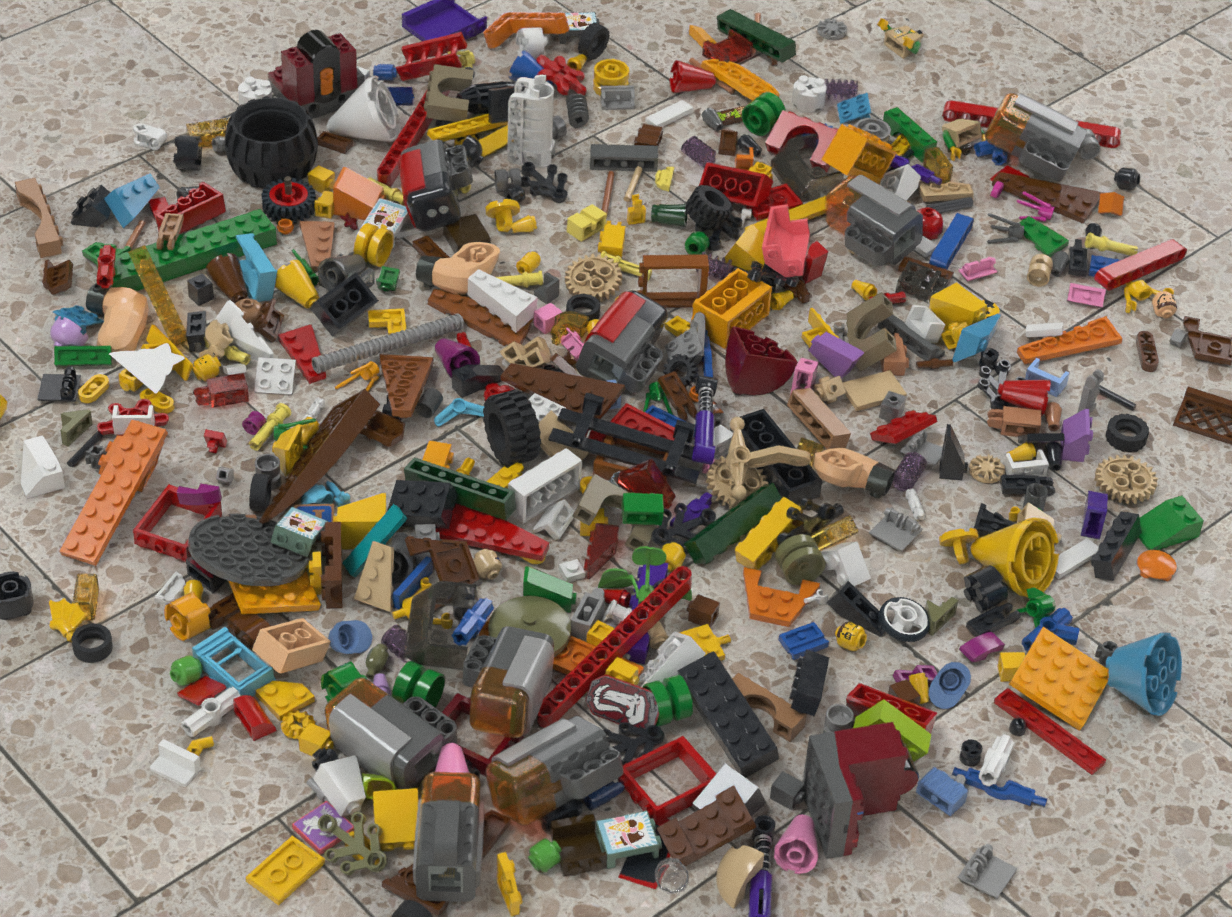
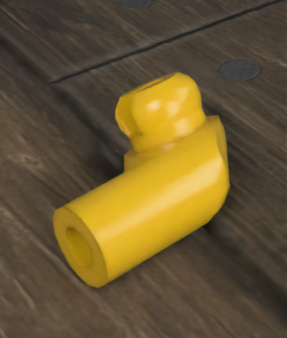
M212 736L192 740L187 751L199 756L203 749L214 746Z

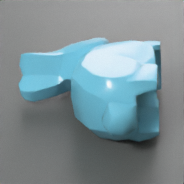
M315 484L302 495L301 504H332L334 494L327 491L324 485Z

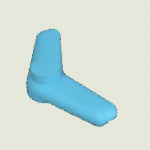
M456 398L434 418L435 425L439 427L459 414L484 417V406L465 401L462 398Z
M326 481L328 489L336 497L334 501L338 507L351 503L350 494L344 491L341 492L333 482Z

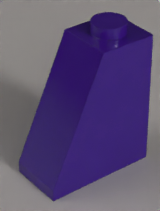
M1088 490L1081 536L1100 540L1107 514L1108 494Z

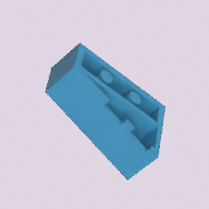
M151 173L114 189L104 200L124 228L138 215L160 187Z

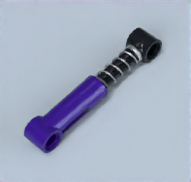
M699 375L695 387V393L699 395L695 422V446L692 461L712 465L715 455V446H713L714 415L712 413V398L715 396L718 380Z
M761 815L754 820L757 827L753 829L752 839L755 842L754 848L764 853L762 869L750 880L748 917H771L773 877L769 870L771 866L769 862L771 856L769 853L772 851L770 846L774 839L776 824L770 816ZM758 905H762L761 914H758Z

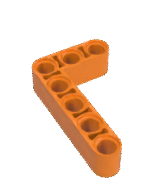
M508 12L484 30L483 34L488 48H496L513 33L521 30V28L539 27L542 28L543 34H562L569 31L570 28L565 13Z

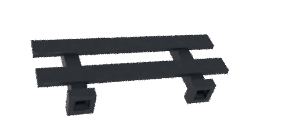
M587 392L583 401L582 413L562 408L557 418L558 421L575 425L574 433L553 428L548 439L555 443L693 484L697 483L700 471L678 465L681 457L692 460L694 447L686 445V443L692 442L695 424L677 419L673 434L675 439L674 441L595 418V415L600 416L602 413L604 397ZM589 430L669 454L666 461L586 437Z

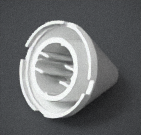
M378 76L367 78L328 120L327 129L330 133L344 137L387 142L396 140L401 132V124H396L395 118L399 114L386 84L383 81L378 82L376 80Z

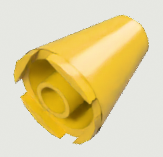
M299 260L289 261L291 264L288 266L282 265L277 270L275 288L309 309L320 297L303 264Z

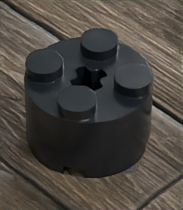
M180 135L175 137L177 153H174L173 162L178 169L200 170L198 165H201L202 147H199V142H202L201 136Z
M992 565L983 566L964 577L966 587L964 595L968 600L972 599L975 602L976 608L980 613L1007 600L1008 590L1006 585L1002 586L1000 580L1003 578Z
M15 571L0 574V619L7 620L9 618L29 615L34 604L30 579L26 575L21 576L19 572Z

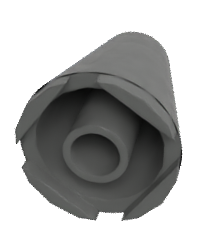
M358 254L326 258L318 266V270H320L319 280L323 287L330 291L354 273L359 275L365 269V261Z
M402 532L395 533L385 544L394 548L392 583L394 584L402 583L414 569L413 556H410L404 540L408 535Z

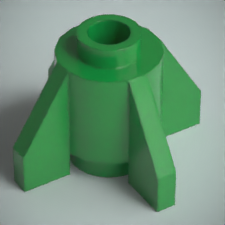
M1033 587L1026 589L1028 599H1030L1026 607L1019 608L1017 611L1020 613L1027 612L1030 616L1035 617L1033 621L1036 628L1039 626L1042 618L1049 617L1054 612L1056 605L1050 595Z

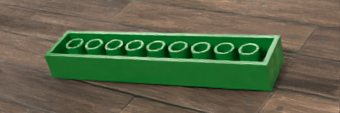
M258 209L178 235L173 250H168V241L164 240L162 249H157V242L116 255L115 276L113 284L110 286L113 288H131L139 291L205 269L208 263L219 255L225 257L228 256L227 253H232L237 257L244 256L243 249L237 241L236 235L253 233L255 236L254 240L257 241L262 249L277 245L276 228L263 211Z

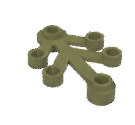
M357 811L351 816V821L354 824L355 839L337 826V820L333 816L324 814L319 818L318 828L327 834L333 833L348 845V847L339 849H327L324 853L327 861L335 863L339 858L357 854L365 858L354 862L349 860L343 861L340 865L342 873L352 875L355 870L368 868L371 872L378 873L386 867L387 856L384 852L380 851L379 837L382 835V828L375 823L368 826L367 834L370 836V851L365 847L363 825L366 823V816L363 813ZM361 815V820L356 822V818ZM332 822L331 827L327 829V824ZM377 827V832L372 834V830ZM332 852H334V853H335L334 857H333L332 859H330V858H329L330 854H331ZM380 858L379 863L375 865V860ZM350 864V869L345 871V867Z

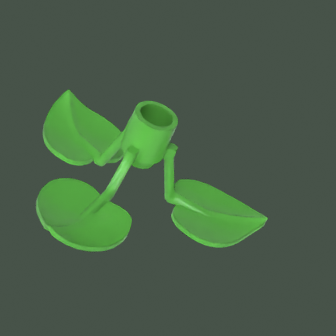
M647 546L638 547L633 551V562L637 565H646L645 585H642L640 589H638L633 575H628L626 570L618 568L606 570L601 576L598 588H624L633 585L636 598L639 599V605L654 590L653 586L649 585L650 565L658 566L665 563L666 553L659 548ZM690 589L681 599L691 601L692 590Z

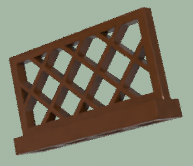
M1188 386L1173 426L1232 445V432L1227 427L1232 425V420L1224 422L1221 418L1225 416L1232 419V400ZM1185 405L1194 406L1195 409L1188 411ZM1203 411L1212 412L1213 415L1206 416ZM1199 412L1202 418L1194 420L1192 414ZM1186 416L1190 420L1188 423L1179 421L1180 418ZM1217 418L1220 424L1212 426L1209 420ZM1205 422L1208 428H1199L1198 424ZM1223 428L1227 434H1218L1216 430Z

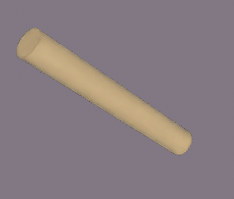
M639 166L636 167L624 196V201L626 202L631 200L641 175L642 168Z

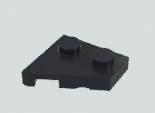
M981 503L974 529L977 530L978 535L986 536L1015 523L1005 519L998 512L993 514L986 509L987 505Z

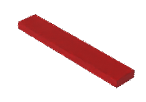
M1009 688L995 697L994 704L1013 718L1024 719L1028 729L1089 774L1093 775L1105 765L1106 759Z

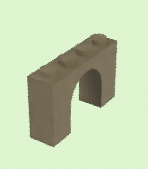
M434 64V70L430 71L428 91L426 92L424 111H427L426 118L452 122L466 120L469 100L451 98L443 95L441 92H461L471 86L474 70Z
M882 292L846 313L849 344L864 352L855 365L860 371L897 351L896 338L885 328L866 338L869 331L875 325L893 315L892 302Z
M594 474L572 517L590 526L599 508L612 506L621 510L623 493L629 492ZM631 524V531L624 545L633 550L638 547L647 546L650 542L651 534L657 525Z

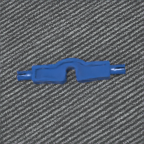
M705 329L704 356L702 358V362H704L703 375L713 378L712 352L708 331Z
M954 767L952 775H964L966 779L965 784L984 790L988 795L996 799L1013 800L1028 806L1035 803L1045 807L1048 798L1035 794L1036 791L1014 781L1008 780L1004 787H998L996 784L986 786L978 778L980 771L972 768L965 771Z

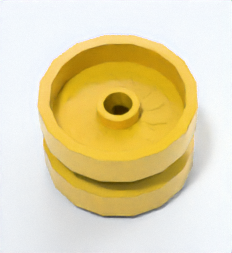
M605 59L596 63L593 79V90L595 93L601 96V86L629 85L628 65L616 59Z
M370 223L364 224L357 234L354 243V254L362 256L365 262L369 261V264L382 267L387 262L393 248V232Z

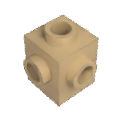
M825 376L818 379L819 383L813 385L814 393L823 402L826 401L827 404L837 401L838 396L846 393L840 376L832 378Z

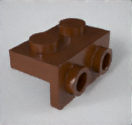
M49 259L45 260L42 280L44 288L49 290L52 295L71 288L73 263L67 260L54 266Z
M274 298L262 304L260 308L262 313L256 319L257 325L255 331L271 342L277 339L285 316L274 308L276 302Z
M376 410V416L367 422L368 427L360 433L368 439H374L384 446L392 447L403 440L406 424Z

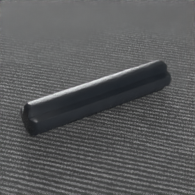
M971 197L930 204L926 207L942 213L972 207L974 201Z

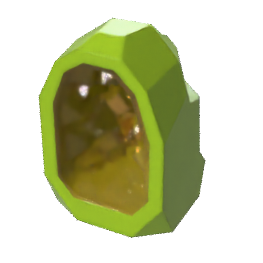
M362 773L361 778L367 799H373V791L397 790L394 782L387 777Z

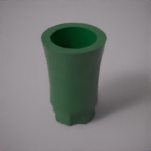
M686 203L653 204L651 221L686 227L688 219L685 209Z

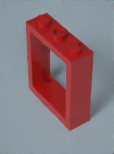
M168 484L133 529L134 543L140 547L186 561L192 557L188 549V540L185 544L150 532L171 505L204 515V519L215 515L222 517L221 501L206 505L179 504L176 493L178 487Z
M681 736L623 765L624 773L618 778V782H621L624 789L630 794L632 801L638 804L642 811H647L649 818H653L655 824L692 806V803L713 779L716 772L684 736ZM679 757L702 784L657 806L636 782L635 778Z

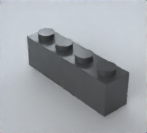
M590 145V170L635 171L636 167L639 166L642 168V171L657 172L658 146Z

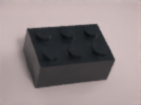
M354 273L316 300L310 309L333 337L370 310L379 300L360 276Z
M396 480L388 510L393 504L400 508L407 517V520L401 526L415 527V525L435 524V528L449 529L458 494L451 483Z

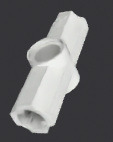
M234 687L228 688L216 698L204 700L201 705L202 708L181 722V727L190 738L195 737L208 726L220 724L222 716L234 708L233 699L240 696L238 690Z
M1003 734L997 737L992 748H988L978 777L982 784L986 786L996 784L1001 772H1005L1014 746L1010 736Z

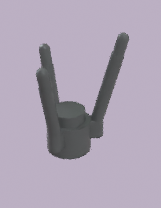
M988 213L989 217L1012 226L991 225V228L1008 231V236L1011 237L987 240V243L1018 242V239H1022L1024 226H1021V223Z

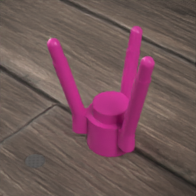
M1026 192L1022 193L1041 204V206H1037L1019 199L1017 200L1022 205L1039 210L1038 215L1041 217H1030L1045 222L1046 219L1051 220L1054 207L1050 206L1051 204L1045 203ZM1020 216L1019 219L1023 220L1028 216Z

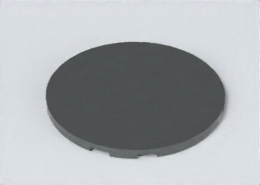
M229 514L228 517L215 515L198 522L192 528L188 539L189 552L201 567L220 578L244 585L276 586L292 582L306 572L310 560L309 555L305 557L271 543L274 528L278 522L269 520L262 524L259 523L260 516L255 519L246 517L245 514Z

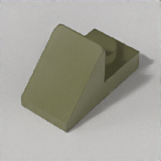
M90 410L61 413L63 427L60 432L62 444L69 447L93 425Z
M951 597L946 602H942L940 606L929 600L926 601L925 609L930 622L928 632L931 636L956 614L958 600L954 597Z

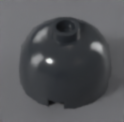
M469 135L462 145L466 149L472 169L475 165L479 166L484 157L481 156L483 151L481 143Z

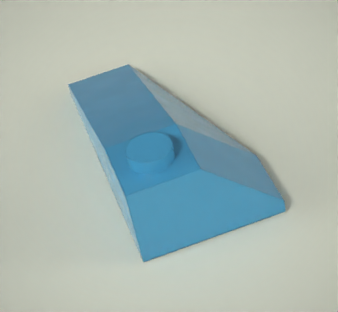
M995 314L963 328L952 359L953 362L984 351L996 331L1001 315Z

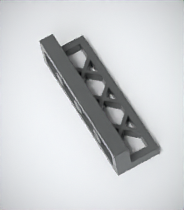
M891 315L877 325L879 329L885 328L893 336L895 333H899L900 338L903 340V345H906L907 349L924 361H928L931 358L939 359L945 354L943 349L925 340L895 315Z

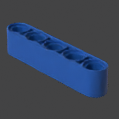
M959 213L955 215L932 253L929 264L948 270L971 231L974 218Z

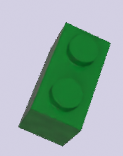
M623 493L621 504L622 524L662 525L664 515L663 494Z

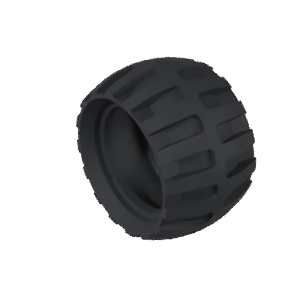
M282 97L252 99L237 107L227 124L225 151L233 172L242 182H246L255 188L266 189V186L268 184L271 185V182L275 181L278 183V179L284 182L285 177H291V181L292 178H296V182H298L300 179L302 180L308 176L316 160L318 138L313 120L304 107H301L293 100H286Z

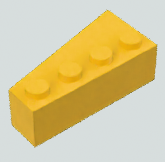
M785 497L776 502L772 510L761 518L760 523L755 529L753 528L749 531L744 541L737 544L735 548L736 561L746 568L759 570L771 559L772 553L776 552L779 547L777 543L778 535L784 532L789 533L804 523L787 518L786 512L788 508H797L801 513H803V509Z

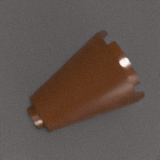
M227 253L228 256L225 257L219 255L208 263L206 267L208 269L206 272L207 277L233 303L246 299L248 292L239 258L232 253Z

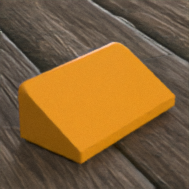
M689 25V35L704 50L719 46L703 28Z

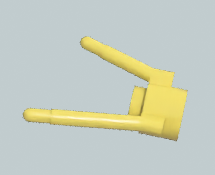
M469 50L457 51V55H461L458 58L462 66L473 68V64H475L474 54Z

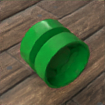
M764 92L743 108L742 121L751 133L757 136H764L773 129L782 110L786 111L782 100L777 95Z
M409 661L402 667L395 680L392 697L401 704L411 697H420L436 708L444 691L445 675L432 669L426 671L424 666Z
M677 674L664 678L662 683L657 680L643 685L642 688L650 690L656 700L659 712L657 726L671 723L672 718L675 721H679L692 716L693 703L691 694L681 675Z

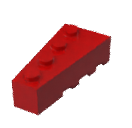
M202 181L199 184V188L191 189L189 195L186 197L181 196L177 199L175 205L170 204L156 214L158 232L165 213L183 214L184 221L179 234L225 213L223 194Z

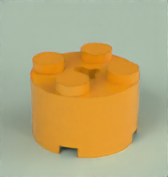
M190 592L170 602L164 608L166 622L170 620L172 627H170L171 632L181 641L191 639L210 629L208 617L210 608L206 603H202L194 592Z

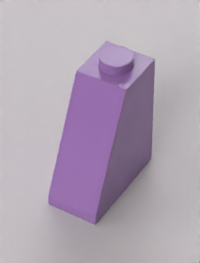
M828 332L814 337L811 341L812 345L808 350L834 377L840 376L841 379L851 372L864 354L862 350Z

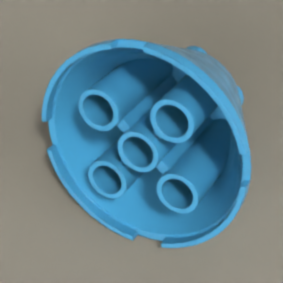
M1162 632L1116 648L1112 656H1109L1106 660V668L1109 669V687H1114L1150 714L1164 715L1171 708L1178 692H1174L1176 681H1181L1182 655L1176 637H1172L1171 633Z

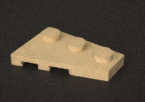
M920 180L917 188L924 202L950 201L966 197L973 199L974 195L971 186L965 183L947 182L946 184L937 185L933 182L926 183Z
M376 541L372 542L354 597L355 600L393 612V547Z

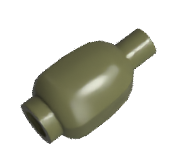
M377 644L367 655L365 663L368 669L366 673L368 679H373L375 674L384 668L388 660V648L383 644Z

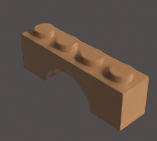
M737 673L732 678L751 708L761 709L772 717L774 721L773 732L791 742L805 728L807 714L791 709V704L783 698L776 696L740 673Z

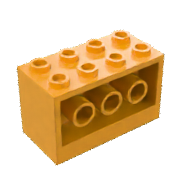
M841 124L821 160L849 177L855 178L858 175H863L879 184L897 152L892 149V145L880 140L874 134L863 131L858 127L856 128L851 124L848 126Z
M739 268L729 273L726 278L719 281L712 289L707 290L692 305L693 315L691 321L696 313L701 312L704 314L705 329L708 331L709 340L724 349L727 348L732 326L750 330L768 316L770 311L772 287L762 281L755 282L748 279V273Z

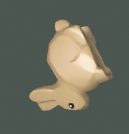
M217 319L210 322L205 332L209 348L201 351L199 357L210 354L212 357L216 356L219 359L224 356V349L233 341L228 332L229 326L226 323L220 324Z

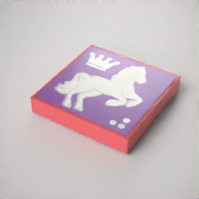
M325 801L292 824V829L319 855H322L327 849L342 841L333 833L327 834L318 828V820L322 815L329 814L336 818L337 826L345 832L350 833L354 831V826L344 816L340 817L328 801ZM332 822L327 824V829L331 827Z

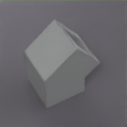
M1179 328L1175 329L1170 338V344L1181 348L1188 332Z
M223 466L218 467L216 480L220 484L230 486L234 479V469Z

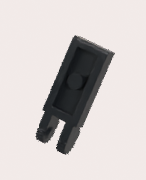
M1034 475L1000 476L1002 494H1026L1028 485L1033 483L1044 485L1048 490L1047 496L1055 494L1054 482L1051 477Z
M1006 603L967 621L966 628L977 637L1013 624L1019 620L1021 613L1017 610L1010 613L1013 605Z

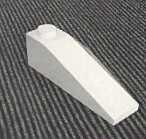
M907 164L885 173L880 185L902 199L907 200L918 188L921 176Z
M231 300L227 301L216 319L220 324L226 323L229 326L228 332L231 338H233L229 346H236L238 350L250 354L251 357L249 358L257 362L258 357L274 358L272 350L262 337L256 336L253 325L251 323L247 324L242 318L244 313Z
M43 435L24 440L21 487L26 499L65 488L63 471Z
M673 632L657 650L659 653L657 658L648 662V670L640 674L637 686L643 687L644 684L657 680L662 683L664 678L677 675V670L700 659L706 653L691 636Z

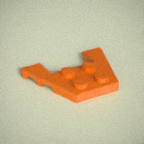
M746 567L743 569L749 618L757 621L790 627L802 612L803 607L808 604L804 603V599L812 597L820 588V583L802 580L799 594L758 586L761 570Z

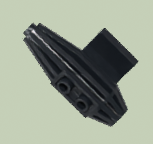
M499 81L474 84L459 92L456 98L469 100V113L476 115L489 113V123L508 122V101L514 93L516 82ZM521 83L522 91H524L525 86L523 83Z

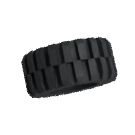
M519 390L492 395L485 401L483 408L484 428L490 448L494 452L496 459H499V462L505 466H511L517 462L532 461L536 459L541 450V431L535 415L536 412L532 408L530 400L527 399L528 397Z

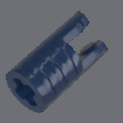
M612 781L584 797V804L589 810L593 811L624 791V786L621 782L615 783V781Z

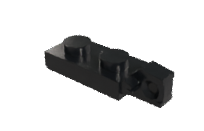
M1075 239L1073 247L1069 248V275L1086 277L1087 249L1082 248L1081 239Z

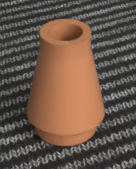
M1056 402L1048 403L1044 413L1049 430L1056 431L1060 428L1062 408Z

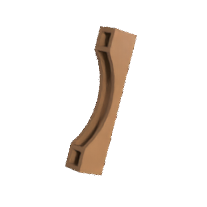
M36 178L15 181L16 194L20 206L31 210L41 220L40 226L35 232L36 248L40 258L62 254L61 246H64L62 236H59L58 226L55 225L54 216L51 215V209L49 204H47L41 184L37 183Z

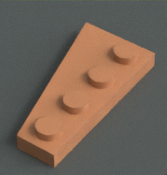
M299 221L310 267L313 272H320L318 270L320 262L330 258L332 255L334 222Z

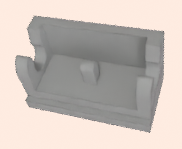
M634 85L601 86L600 100L602 110L635 109Z

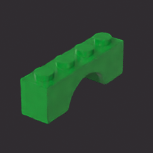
M898 107L884 111L883 121L890 126L891 136L902 133L914 151L913 155L920 162L935 158L937 141Z

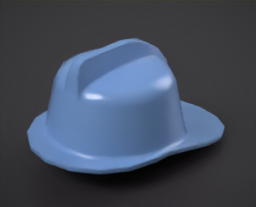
M341 621L336 623L331 629L328 639L331 641L330 646L334 651L343 654L364 652L370 647L372 633L367 624L362 621Z
M950 662L943 666L929 687L931 702L941 709L953 707L960 700L971 682L969 669L960 662Z

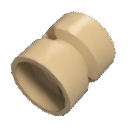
M1036 254L1031 258L1027 280L1033 286L1041 287L1049 282L1053 266L1052 259L1049 256Z

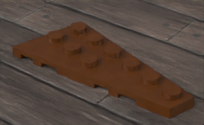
M1003 172L997 174L991 185L994 186L997 181L1004 183L1003 191L1041 206V204L1022 193L1031 194L1041 201L1051 204L1050 206L1054 207L1053 212L1082 224L1098 206L1100 193H1104Z
M511 363L500 375L502 381L531 396L536 393L568 410L578 413L583 412L582 407L586 392L604 397L602 413L600 416L595 415V418L599 419L603 418L625 391L624 384Z
M494 810L484 814L482 860L511 824L510 818ZM413 864L408 868L403 867L400 869L398 874L391 879L387 878L382 881V887L406 900L418 902L429 912L440 916L450 903L448 901H425L417 897L416 885L413 881Z

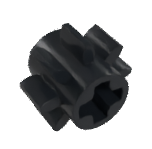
M326 748L318 749L313 754L315 759L312 761V766L317 772L320 764L338 760L339 758L335 751L330 748L327 750Z

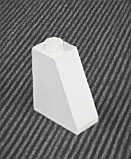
M356 756L320 764L313 779L340 817L352 815L354 812L360 811L366 796Z

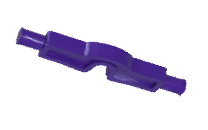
M896 155L890 166L897 169L907 164L909 165L910 162L908 159ZM920 164L912 166L921 176V181L926 183L931 181L941 185L942 179L934 176L935 172L926 169Z

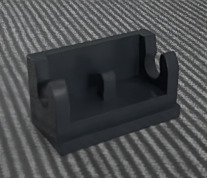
M206 311L187 313L186 338L190 352L195 351V343L197 342L201 343L202 349L205 348Z

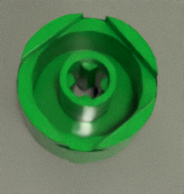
M352 662L340 665L321 676L322 690L326 689L328 695L325 698L332 708L333 704H339L349 694H352L361 702L366 700L368 680L365 675L359 673Z

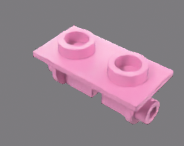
M987 257L981 259L980 264L978 261L965 263L962 269L958 271L967 281L997 273V270L993 267L996 264V260L994 257Z
M566 328L568 334L560 338L561 344L578 361L584 343L581 342L582 339L576 331L572 333L569 328Z

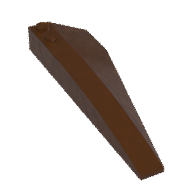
M366 389L359 391L332 407L320 423L319 431L314 435L315 437L308 441V447L301 452V458L295 462L285 478L287 482L280 486V492L272 499L273 503L267 507L259 523L264 524L273 519L305 494L338 461L358 434L368 427L367 422L376 416V410L380 403Z

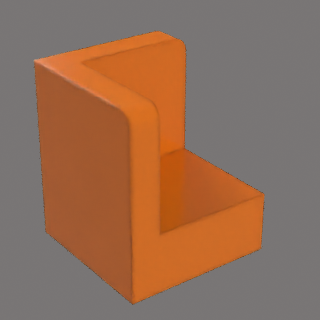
M749 147V155H736L735 168L749 170L750 167H753V147Z
M1115 192L1100 193L1098 213H1113L1117 216H1122L1124 196Z

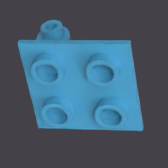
M868 93L860 94L854 98L837 103L840 124L857 118H871L869 114L872 112Z
M78 305L71 308H61L52 312L56 314L55 321L61 316V320L65 317L82 328L80 332L83 336L87 332L85 330L86 326L104 323V320L98 318V315L89 313L82 306Z

